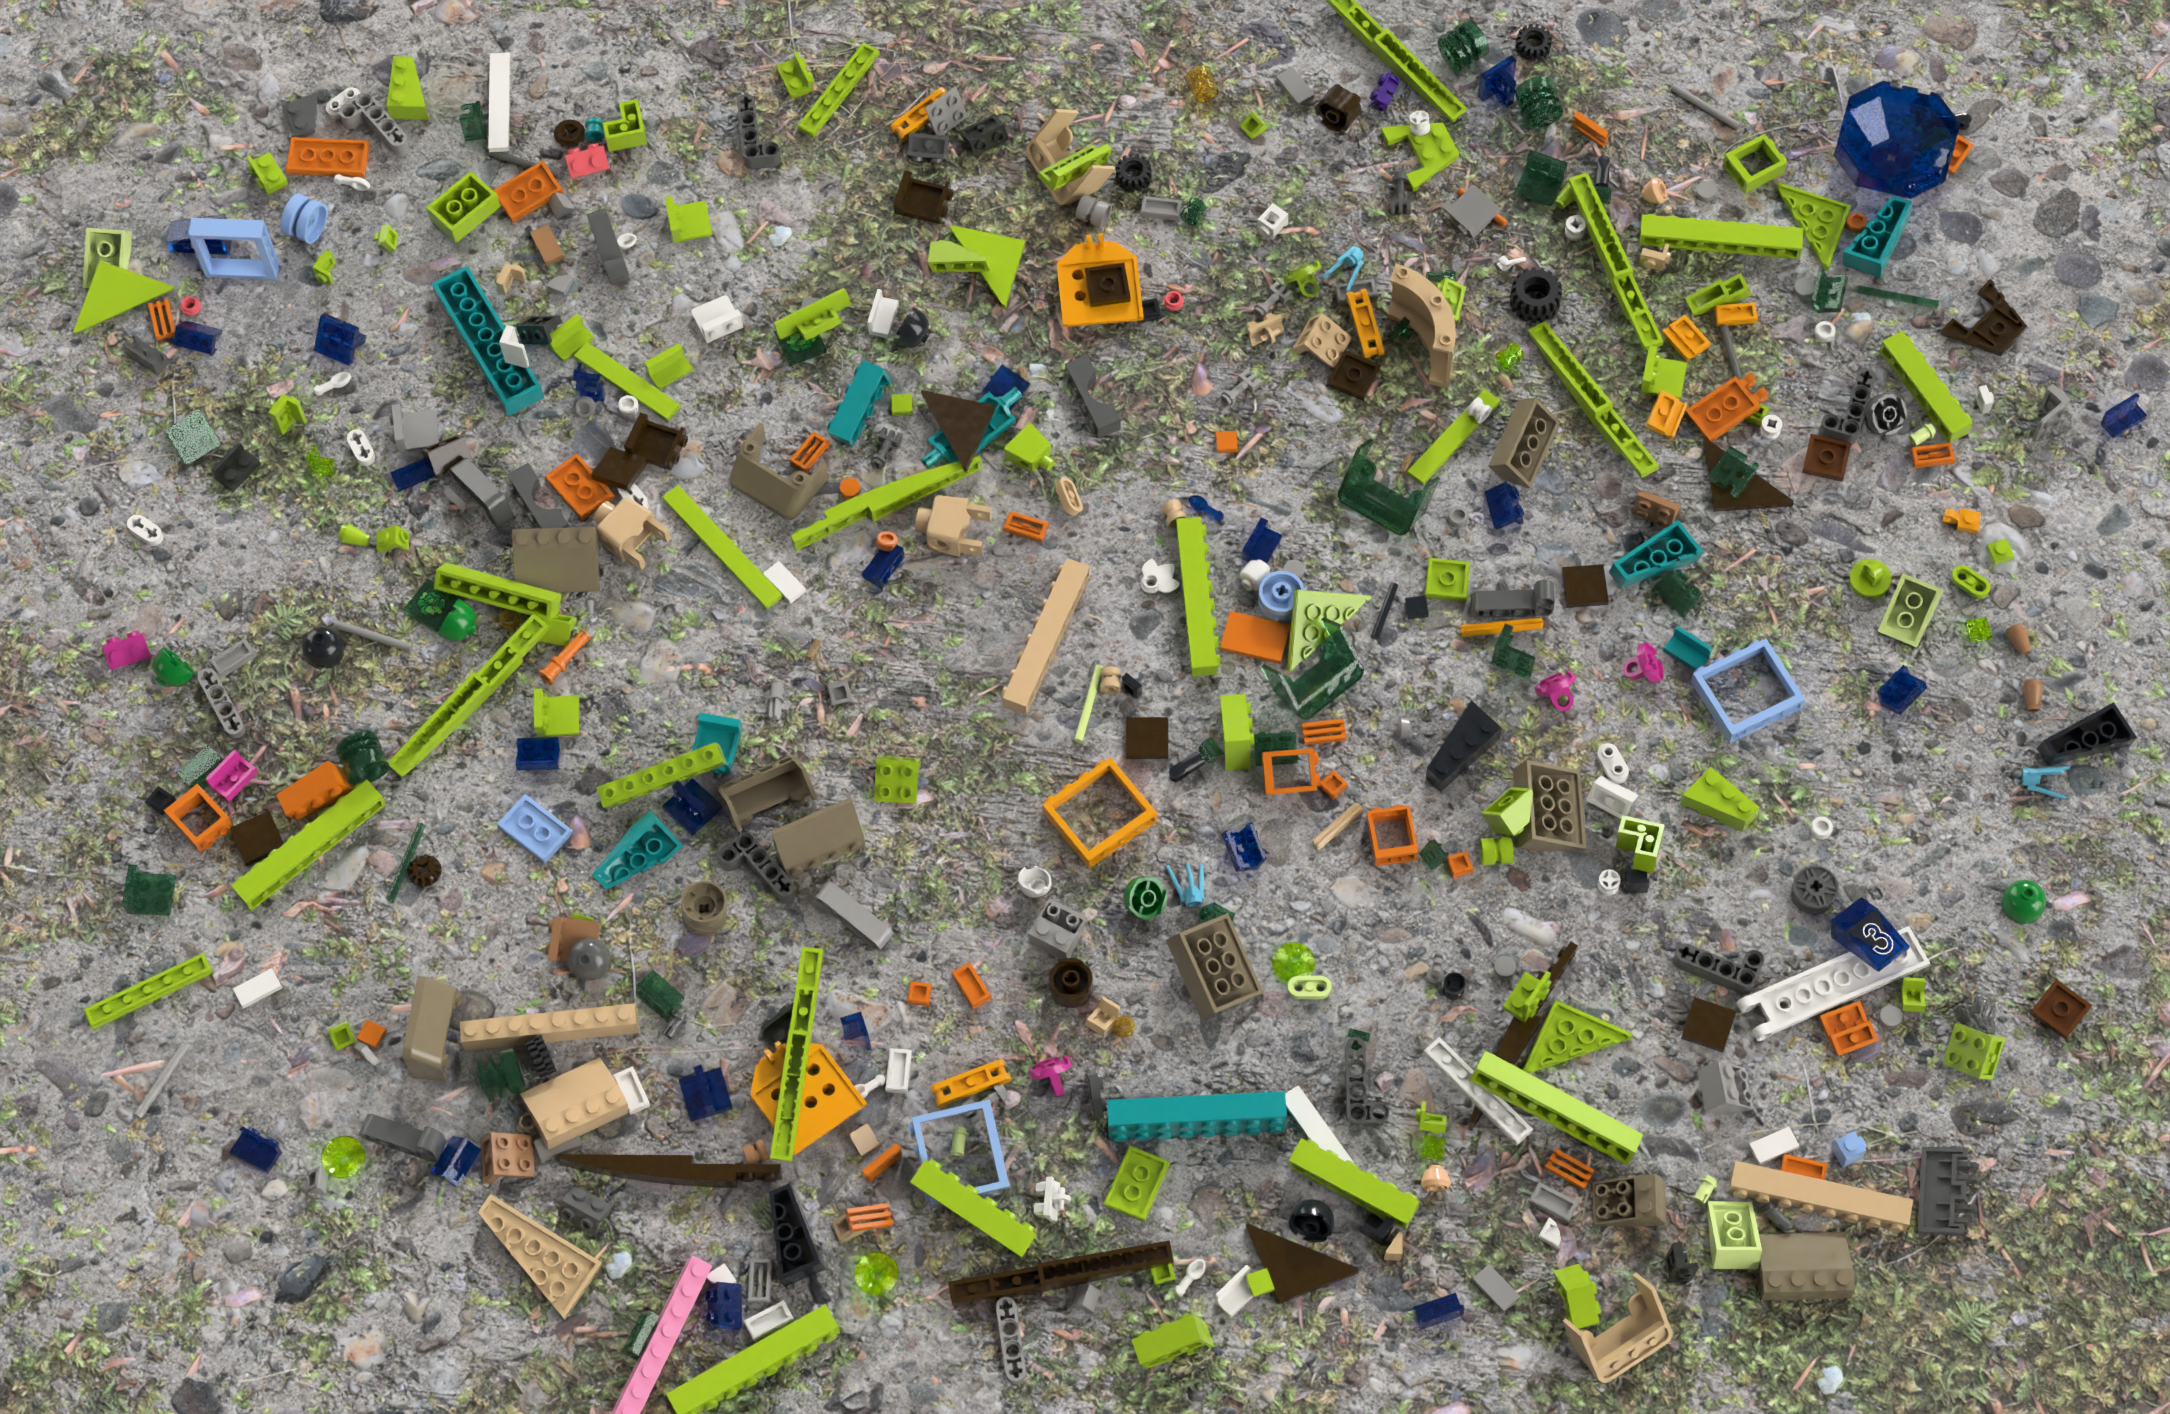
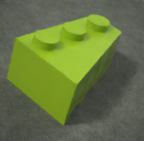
M393 56L386 105L389 116L392 119L429 120L413 57Z
M1245 694L1220 695L1225 771L1251 769L1250 746H1254V733L1249 732V730H1253L1252 717L1248 718V715H1251V704L1246 702Z
M1712 767L1682 795L1680 806L1685 808L1687 806L1697 810L1699 814L1704 816L1706 814L1716 818L1718 822L1742 832L1756 819L1760 808Z
M1190 1313L1179 1316L1178 1320L1173 1323H1162L1154 1331H1143L1137 1335V1338L1132 1339L1139 1364L1146 1369L1173 1361V1357L1185 1352L1187 1356L1194 1354L1193 1349L1207 1345L1208 1349L1215 1347L1207 1323Z

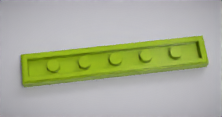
M863 42L797 125V130L814 139L880 55L879 50Z
M586 342L574 355L575 360L627 395L634 396L640 404L665 421L669 422L680 410L681 406L679 403L590 343Z
M1486 389L1476 397L1481 398L1483 404L1489 405L1492 408L1491 413L1499 406L1501 401ZM1466 408L1407 471V475L1424 486L1482 423L1476 422L1474 416H1469L1466 413Z
M203 952L83 1009L92 1030L200 980L212 974L213 971Z

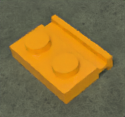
M1686 315L1670 324L1668 328H1664L1661 333L1686 362L1708 349L1711 345V342Z
M1662 390L1658 394L1645 427L1661 435H1666L1671 440L1675 436L1688 403H1682L1679 401L1680 399Z

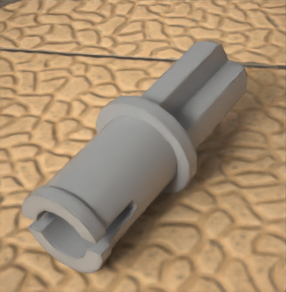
M780 679L771 680L770 696L767 701L769 702L768 718L771 721L779 720L781 717V706L784 703V698L782 697L784 681Z

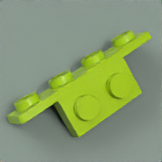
M842 288L775 321L774 327L779 339H784L799 332L805 340H808L841 324L840 317L836 312L851 305L848 293L845 288Z

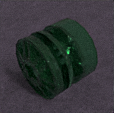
M1464 20L1455 26L1454 30H1449L1437 39V45L1443 59L1456 72H1462L1466 67H1470L1473 62L1479 61L1489 53V45L1484 33L1471 20Z
M1547 76L1533 77L1524 81L1516 88L1515 97L1526 126L1530 128L1545 127L1553 124L1563 115L1564 109L1552 78Z
M356 732L345 737L336 745L335 751L341 765H343L347 781L352 785L363 783L365 780H368L370 783L376 781L389 770V763L384 751H381L382 746L375 732Z
M513 1048L500 1051L499 1062L495 1063L491 1054L487 1055L488 1066H485L482 1057L476 1059L479 1082L489 1102L495 1101L493 1092L497 1090L500 1099L504 1098V1087H508L511 1095L526 1091Z

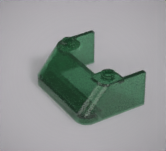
M1369 439L1357 447L1338 490V499L1345 506L1400 536L1405 535L1413 528L1429 505L1440 478L1435 477L1424 486L1423 490L1417 489L1410 494L1408 499L1374 480L1377 473L1376 465L1366 458L1373 443V440Z
M1325 617L1321 621L1329 636L1320 645V653L1323 659L1293 682L1289 676L1282 674V672L1265 664L1261 666L1273 691L1298 717L1305 720L1315 716L1359 681L1364 674V667L1343 626Z

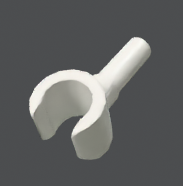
M1501 256L1498 259L1499 263L1497 265L1502 271H1507L1514 264L1526 262V258L1508 260L1506 256Z

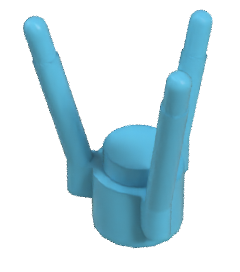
M1352 246L1337 259V263L1324 273L1322 278H1326L1343 263L1348 267L1356 266L1346 289V292H1350L1358 271L1364 264L1362 261L1364 255L1361 249Z
M2070 766L2036 769L2023 768L2022 785H2026L2027 790L2037 791L2065 799V796L2035 785L2040 784L2041 775L2062 774L2063 770L2070 769Z
M1186 863L1189 887L1185 888L1184 893L1170 866L1167 865L1166 869L1180 896L1181 903H1185L1186 907L1201 905L1203 903L1202 900L1205 899L1203 893L1204 865L1200 864L1198 889L1193 883L1190 864Z

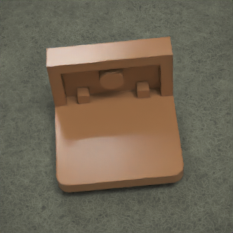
M559 916L553 917V921L550 920L548 933H551L550 942H547L545 949L548 960L567 962L569 950L578 940L583 938L599 939L600 923Z

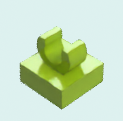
M389 224L382 225L381 232L374 233L373 241H379L378 246L384 247L388 252L396 251L398 233Z

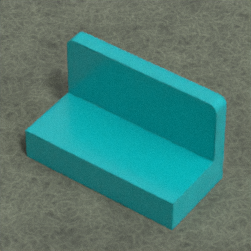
M1677 626L1672 638L1663 648V652L1692 671H1695L1697 668L1704 666L1710 659L1712 647Z

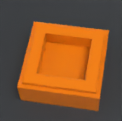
M1236 431L1216 432L1217 453L1238 452Z
M1333 770L1320 781L1321 786H1318L1334 800L1348 788V783Z
M1467 851L1446 857V862L1453 879L1473 873L1474 869Z
M910 981L907 1003L929 1006L932 984Z
M367 1020L359 1032L357 1040L377 1049L387 1033V1029Z

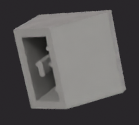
M1049 898L1028 933L1029 943L1061 960L1070 958L1079 942L1087 917Z
M1717 1061L1697 1070L1706 1112L1721 1115L1753 1110L1752 1094L1749 1090L1748 1075L1744 1067Z

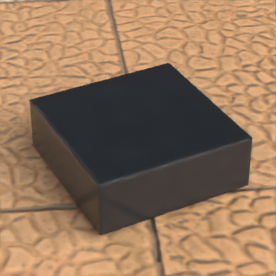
M1157 298L1142 301L1144 320H1141L1142 323L1162 318Z
M1426 595L1405 598L1408 620L1429 617Z
M1126 672L1122 676V688L1135 699H1138L1142 695V685Z
M158 786L146 799L145 803L163 815L165 813L164 810L174 803L176 799Z

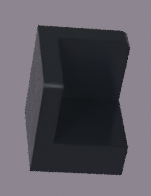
M1627 864L1624 872L1626 893H1647L1650 885V880L1647 879V872L1632 870L1631 864Z
M1371 1213L1366 1221L1361 1223L1359 1232L1378 1244L1383 1245L1393 1230L1395 1221L1388 1216L1383 1220Z

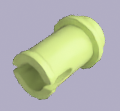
M1924 424L1923 428L1908 436L1909 441L1916 447L1928 438H1934L1936 430L1932 424Z
M954 1127V1130L951 1131L953 1139L950 1154L964 1156L965 1141L969 1133H967V1128Z
M1709 1175L1701 1178L1700 1181L1702 1183L1693 1196V1200H1696L1701 1205L1706 1204L1713 1189L1717 1188V1180Z

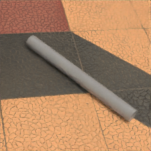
M1673 84L1671 87V91L1732 128L1738 130L1740 127V122L1677 84Z
M334 621L333 628L411 652L413 649V644L342 621Z
M184 1041L181 1043L134 1115L136 1117L143 1118L189 1049L190 1045Z

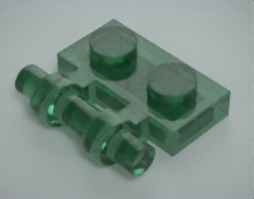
M1729 446L1708 475L1707 480L1724 490L1729 484L1732 485L1734 488L1731 494L1737 497L1740 492H1744L1748 481L1757 474L1756 470L1759 464L1753 461L1749 466L1745 463L1748 456ZM1738 471L1743 472V476L1740 479L1735 477Z

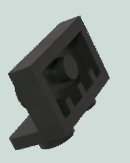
M994 114L959 131L961 138L970 145L974 156L1008 140L1004 123Z
M560 315L531 316L516 325L522 344H550L552 342L550 332H553L555 327L561 324L562 321Z
M237 442L235 446L228 449L227 454L221 460H218L213 465L211 471L215 480L234 492L261 463L259 459L246 451L240 442Z
M793 1003L784 1005L776 1016L769 1017L762 1023V1035L775 1051V1042L787 1043Z
M1673 1242L1666 1255L1669 1282H1676V1284L1689 1283L1699 1269L1698 1263H1687V1250L1683 1249L1682 1242Z

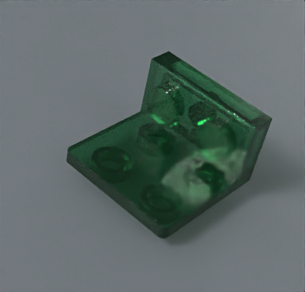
M1530 150L1525 170L1515 189V194L1547 206H1552L1566 176L1568 163Z
M200 409L163 430L166 438L169 437L186 465L221 445V442Z
M1505 623L1495 643L1492 662L1499 668H1507L1514 671L1520 677L1531 678L1536 658L1512 647L1514 635H1512L1513 626Z
M128 864L122 905L127 914L169 916L171 914L176 876L173 874L142 873L137 865Z

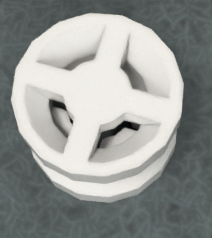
M1415 111L1410 115L1412 134L1423 136L1430 131L1429 115L1427 112Z
M1578 215L1570 216L1566 221L1565 236L1573 241L1583 238L1586 227L1585 220Z
M1478 397L1469 405L1466 413L1469 416H1474L1476 422L1482 423L1489 416L1492 408L1489 405L1483 404V400Z
M1776 415L1764 417L1760 427L1761 436L1766 440L1777 439L1782 428L1781 419Z
M1610 869L1603 871L1599 876L1597 884L1599 892L1606 896L1616 894L1621 880L1619 874Z

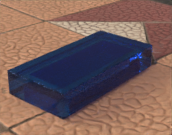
M426 458L390 472L398 492L436 477L430 461Z

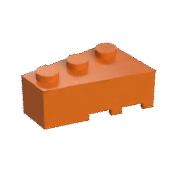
M326 761L276 794L285 815L294 820H299L335 803L340 797L346 796L353 791L355 785L348 771L330 761Z

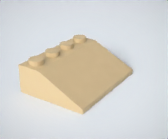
M600 1057L520 1093L548 1150L628 1114V1103L619 1085Z

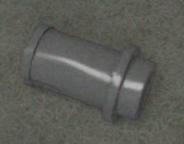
M677 1010L671 1014L672 1018L662 1032L666 1037H671L672 1040H675L682 1025L687 1023V1016Z
M1772 1205L1764 1214L1767 1217L1766 1220L1770 1219L1785 1233L1793 1222L1779 1210V1206L1776 1208Z

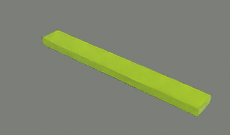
M679 485L662 496L663 501L766 610L783 598L778 589Z

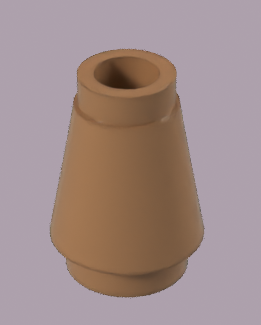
M2022 623L2015 624L2006 629L2007 638L2020 656L2032 651L2026 627H2023Z
M2041 680L2024 681V686H2022L2027 711L2029 712L2040 711L2044 687L2041 685Z

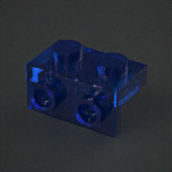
M578 362V367L573 372V381H576V391H579L580 397L588 396L594 402L605 401L606 393L601 374L585 373L583 363Z
M1504 482L1484 491L1495 529H1501L1514 522L1519 525L1524 524V511L1521 505H1519L1518 498L1520 496L1516 487Z
M1903 665L1877 691L1880 705L1901 715L1927 689V684L1925 681L1910 675L1908 667Z
M559 737L517 738L516 771L559 769L561 757Z
M1252 822L1247 823L1244 828L1225 830L1221 834L1236 872L1256 870L1265 862V850L1262 848L1258 832L1255 830Z
M716 1282L708 1287L705 1296L708 1302V1312L706 1314L708 1330L715 1331L718 1328L740 1330L743 1328L742 1285Z

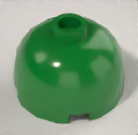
M460 599L453 605L455 609L448 613L438 634L452 642L462 641L467 635L471 637L477 628L474 624L476 620L475 611L470 605Z
M166 647L161 648L153 659L152 668L157 676L155 680L164 687L167 684L172 687L185 685L195 674V671L186 661L183 663L179 659L180 656Z
M1150 876L1134 878L1127 884L1124 890L1123 901L1125 908L1130 914L1140 919L1151 920L1157 914H1161L1166 907L1168 897L1167 891L1164 890L1162 885L1163 883Z
M2026 879L2017 880L2011 883L2004 891L2001 900L2002 910L2010 920L2019 921V924H2031L2037 921L2045 910V892L2033 881Z

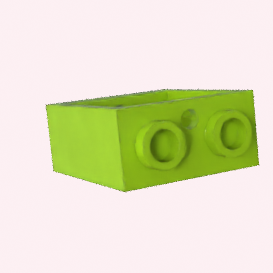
M1766 134L1726 153L1723 160L1724 168L1744 194L1784 174L1787 165L1785 156L1779 153L1773 140L1769 139ZM1762 148L1774 165L1751 176L1739 159Z

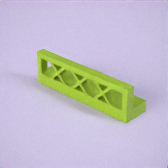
M1091 144L1038 172L1037 177L1055 191L1083 176L1091 165L1102 166L1106 164L1112 148L1108 144L1099 148Z

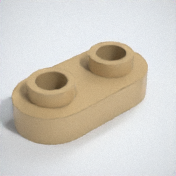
M1067 477L1059 479L1055 483V488L1062 503V508L1065 513L1076 516L1083 510L1076 487Z

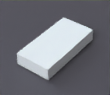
M779 561L763 573L790 604L806 592V588Z
M271 968L233 988L244 1009L282 989V986Z
M890 1048L886 1092L908 1094L912 1050Z
M633 1066L613 1075L628 1103L630 1115L650 1107V1103Z
M1786 1127L1750 1143L1749 1148L1758 1165H1761L1798 1149L1799 1144L1790 1127Z
M784 1300L744 1320V1324L754 1342L794 1322V1318Z

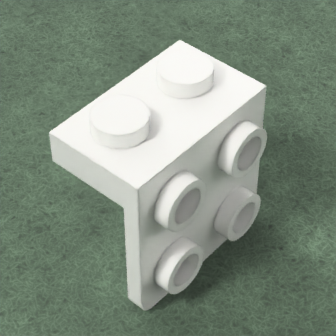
M728 296L719 297L693 308L691 311L706 343L744 328L742 316L738 309H734Z

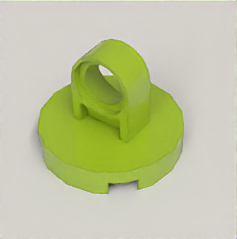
M1319 259L1313 261L1314 265L1306 263L1289 271L1290 276L1288 274L1282 275L1285 284L1296 281L1300 292L1304 296L1314 297L1318 293L1319 286L1313 272L1322 268ZM1308 282H1312L1315 286V290L1311 294H1307L1304 291V285Z
M1864 559L1857 562L1852 567L1849 575V585L1852 591L1862 598L1865 596L1877 599L1884 596L1888 592L1892 581L1888 567L1875 559Z

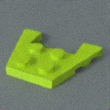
M1429 123L1430 131L1423 136L1412 134L1410 125L1381 128V134L1388 146L1407 139L1422 166L1421 169L1406 174L1408 176L1407 183L1412 192L1417 191L1419 186L1430 181L1437 172H1441L1459 158L1460 153L1443 123Z

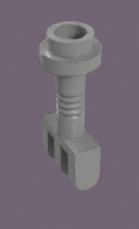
M1276 281L1269 288L1270 298L1263 304L1257 303L1254 306V315L1262 319L1264 315L1269 313L1268 309L1279 300L1284 304L1291 298L1293 292L1290 290L1286 292L1287 288L1285 286L1278 289L1281 283Z
M1246 369L1238 376V381L1241 383L1231 391L1224 390L1221 393L1220 400L1225 406L1233 405L1238 394L1246 388L1254 392L1263 382L1260 379L1256 380L1257 377L1254 374L1249 376L1251 371Z
M1435 950L1433 965L1427 971V979L1432 984H1439L1444 978V972L1441 969L1444 952L1441 950Z
M1002 1084L999 1086L995 1085V1091L984 1098L983 1101L990 1099L991 1104L1000 1098L1002 1101H1005L1009 1093ZM971 1098V1099H969L968 1101H966L965 1103H963L961 1106L967 1105V1104H972V1103H975V1102H974L973 1099ZM982 1109L964 1114L966 1118H970L975 1114L969 1120L971 1125H975L984 1119L981 1113Z

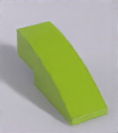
M1739 273L1724 282L1720 279L1685 297L1695 316L1714 311L1715 305L1739 302L1751 296L1752 293L1742 274Z

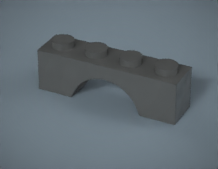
M1088 355L1065 363V372H1063L1067 384L1071 383L1073 387L1071 389L1075 400L1079 399L1083 416L1088 417V425L1091 432H1095L1099 439L1121 430V420L1113 404L1098 402L1088 392L1091 385L1096 381V371Z
M529 463L507 474L509 482L506 484L512 494H517V502L522 509L526 508L528 511L526 515L532 525L536 524L538 528H569L568 522L559 509H545L534 502L535 495L541 488V485Z

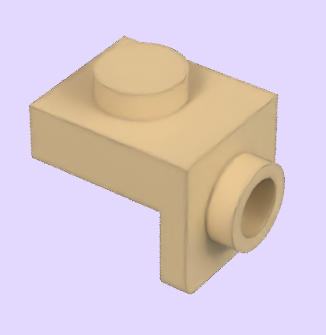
M1665 244L1663 253L1643 248L1639 265L1648 269L1662 271L1664 264H1669L1670 261L1669 245Z
M505 263L501 272L495 278L498 293L506 295L513 279L524 282L526 279L524 269L516 264L510 265Z
M1102 997L1096 1010L1087 1018L1085 1025L1104 1036L1117 1021L1121 1007Z

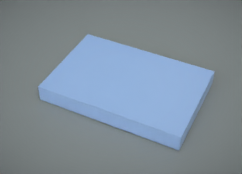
M526 794L497 823V828L544 864L573 834L572 829Z

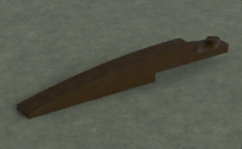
M1570 941L1567 947L1563 946L1557 955L1559 960L1556 964L1552 963L1547 970L1551 973L1549 980L1552 981L1548 988L1550 989L1548 995L1543 1001L1540 999L1535 1015L1532 1018L1528 1017L1525 1023L1513 1017L1495 1054L1497 1057L1512 1065L1516 1064L1540 1026L1541 1018L1536 1016L1576 955L1577 944ZM1541 971L1537 979L1541 980L1545 973ZM1476 1105L1468 1127L1471 1131L1483 1115V1112Z
M559 1154L562 1166L607 1176L653 1183L737 1188L738 1179L743 1182L763 1180L769 1183L782 1180L781 1164H695L692 1155Z
M1170 1240L1037 1263L1035 1267L949 1281L948 1285L953 1306L993 1298L997 1300L1002 1297L1013 1298L1085 1284L1174 1263Z

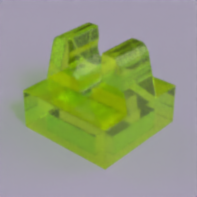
M1987 617L1966 620L1965 626L1970 642L1991 639L1992 633Z
M1424 1135L1421 1158L1443 1162L1446 1138Z

